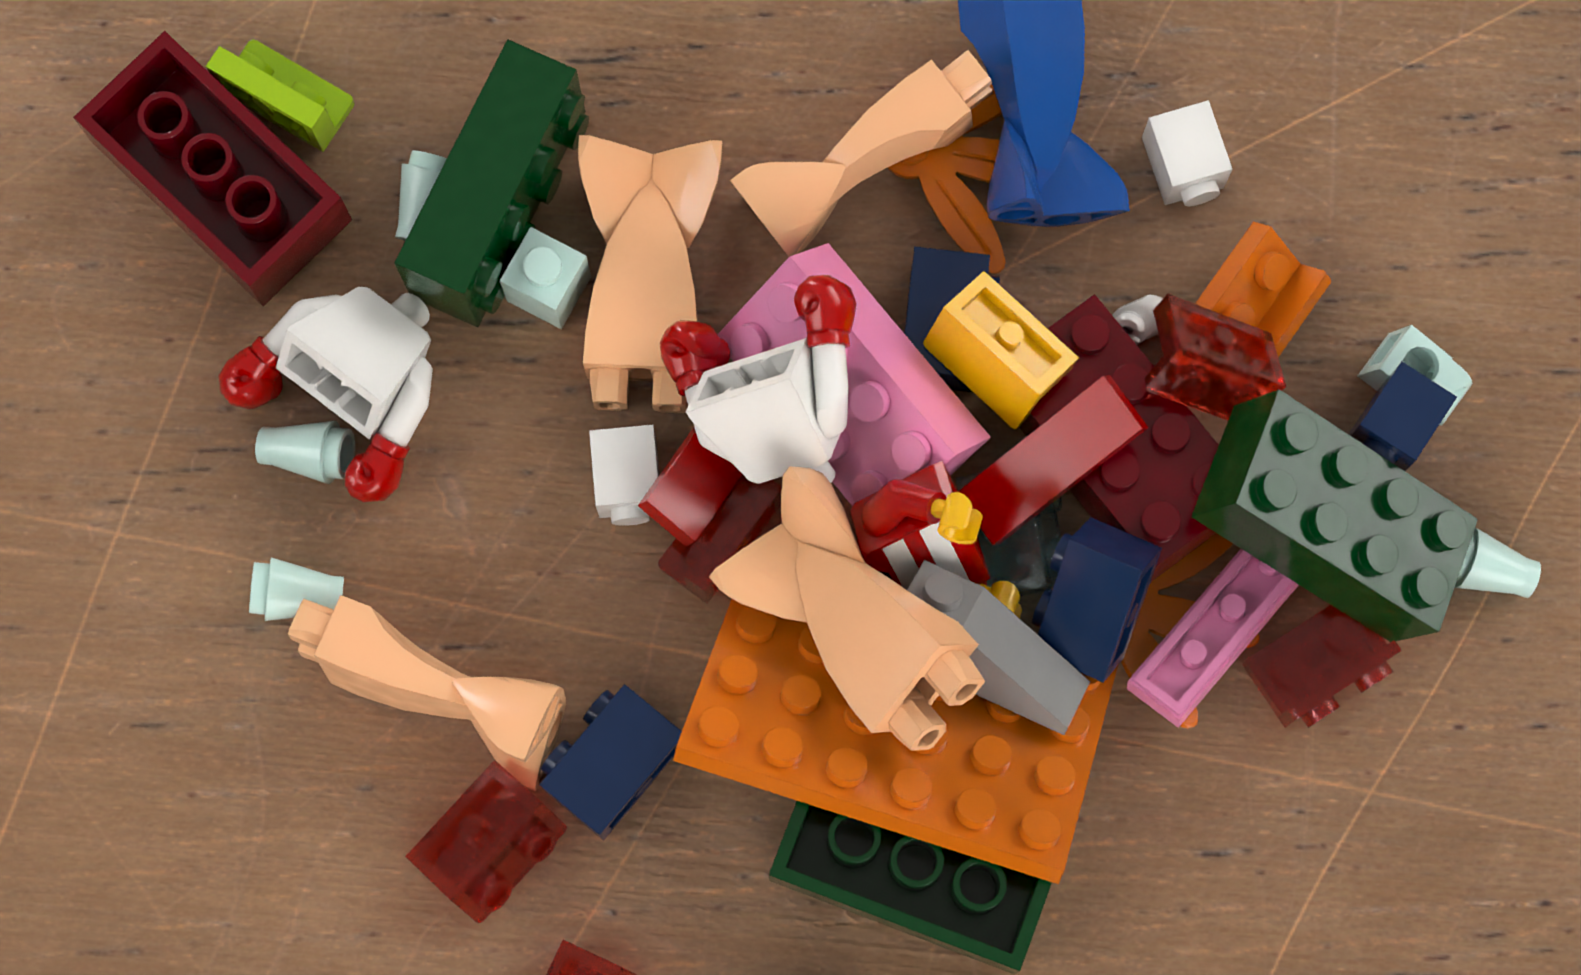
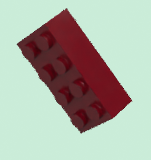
M166 31L162 32L73 117L89 140L263 307L352 221L342 198Z
M1094 294L1047 328L1074 352L1079 359L1073 368L1038 401L1019 428L1028 436L1102 376L1110 375L1149 428L1073 486L1070 491L1092 518L1162 547L1151 579L1152 582L1216 534V532L1191 516L1219 444Z

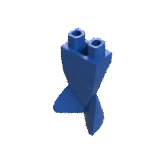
M958 0L960 29L974 45L984 63L987 73L992 80V86L1004 117L988 190V217L1004 223L1060 227L1089 223L1130 211L1128 192L1118 173L1086 142L1071 132L1076 118L1084 76L1085 25L1082 0Z

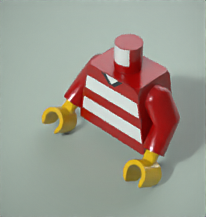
M943 461L932 464L902 480H890L879 491L854 503L850 512L858 538L856 543L867 565L907 590L923 561L926 560L985 587L1020 618L1022 613L1021 605L1018 603L1020 594L1013 583L997 581L991 587L987 586V580L991 578L978 538L983 516L977 509H972L971 501L964 494L957 491Z

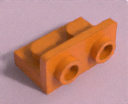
M1253 221L1183 322L1220 365L1262 378L1267 375L1331 283V278L1324 270L1301 264L1271 226Z

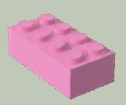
M829 243L790 256L718 333V337L727 342L730 349V358L733 362L807 338L806 323L798 315L794 303V296L798 286L809 276L830 275L851 288L857 304L854 323L849 334L850 347L845 348L849 386L847 426L840 433L832 457L828 462L836 472L832 482L852 506L855 502L879 491L890 480H902L940 461L944 462L951 476L991 438Z

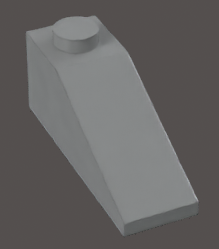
M924 560L907 590L935 609L958 621L979 644L969 658L984 678L985 683L975 695L1065 735L1090 681L985 587Z

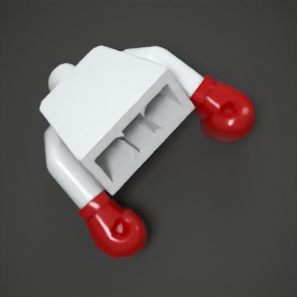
M830 275L809 276L798 286L795 293L794 303L798 315L806 323L807 338L728 363L730 349L727 342L719 338L714 329L705 323L691 320L677 321L665 330L659 343L661 359L671 378L676 383L678 394L686 396L688 403L686 414L694 424L699 443L707 450L731 462L751 482L759 484L782 477L789 466L811 468L825 475L830 483L835 478L836 472L828 460L832 457L840 433L847 426L849 386L845 348L850 347L849 334L854 323L857 303L851 288Z
M359 286L343 296L335 294L302 299L287 311L265 337L258 336L252 345L239 351L225 363L218 375L220 393L233 406L256 409L277 398L283 388L282 372L369 440L374 437L365 453L357 454L345 471L344 486L351 497L364 503L385 501L399 488L403 474L404 458L410 450L407 444L429 405L433 368L425 357L431 338L428 332L422 328L430 318L428 308L414 294H402L392 304H389L370 288Z

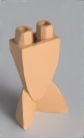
M969 50L941 71L931 59L904 78L872 105L837 143L823 162H765L745 168L730 181L789 257L798 254L814 239L832 213L840 197L851 188L906 158L932 149L949 146L973 127L971 110L993 94L989 86L992 84V80Z
M579 135L578 160L581 180L593 219L607 244L593 286L584 341L583 366L587 379H590L594 408L610 411L628 409L629 381L653 382L652 408L654 411L661 413H686L688 407L686 396L678 394L676 383L671 378L661 359L659 343L665 330L675 322L680 320L698 322L695 289L687 248L690 247L701 228L717 188L722 163V141L709 140L651 154L598 137Z
M789 466L783 474L782 524L762 535L713 570L709 578L720 591L740 604L783 619L807 622L827 672L850 708L871 733L892 732L911 751L929 750L935 746L946 732L947 725L931 707L936 698L940 695L948 706L963 705L972 699L985 683L984 678L969 658L979 644L958 621L935 609L887 576L867 565L858 548L845 510L829 480L823 473L814 469Z
M340 595L334 610L306 599L302 600L289 628L288 635L291 640L300 643L298 652L302 657L319 663L331 684L358 696L404 711L471 720L500 769L516 784L536 791L543 774L541 767L551 754L564 716L566 697L562 687L532 679L467 676L417 647L371 606Z

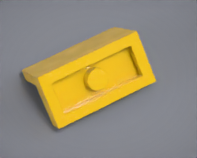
M985 271L943 307L923 341L924 347L1013 429H1017L1027 419L1038 401L1073 368L1079 359L1074 352Z

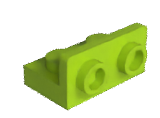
M255 39L247 43L239 56L219 46L206 65L208 72L245 107L322 152L325 151L355 105L352 96Z

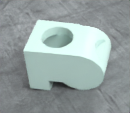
M1413 325L1389 333L1357 377L1377 391L1400 362H1404L1457 396L1453 405L1439 424L1442 426L1473 384L1471 377L1460 365L1452 360L1450 355Z

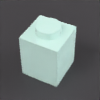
M530 227L500 279V284L507 302L562 329L588 284L591 272L586 255Z

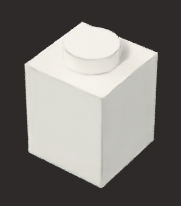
M1209 100L1149 117L1142 140L1164 204L1168 205L1183 200L1184 205L1190 207L1206 203L1218 197L1220 189L1224 188L1232 172V166Z
M643 425L590 430L595 506L599 518L611 517V523L618 526L638 525L650 521L649 515L639 508L638 504L659 476L654 426Z

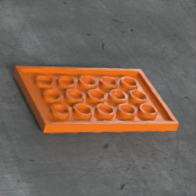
M731 599L679 737L673 761L1059 884L1068 859L1118 666L1104 683L1081 673L1090 683L1065 735L978 695H974L972 699L963 705L948 706L939 695L931 707L947 724L946 732L935 746L929 750L911 751L892 732L871 733L854 713L827 672L807 622L783 619Z

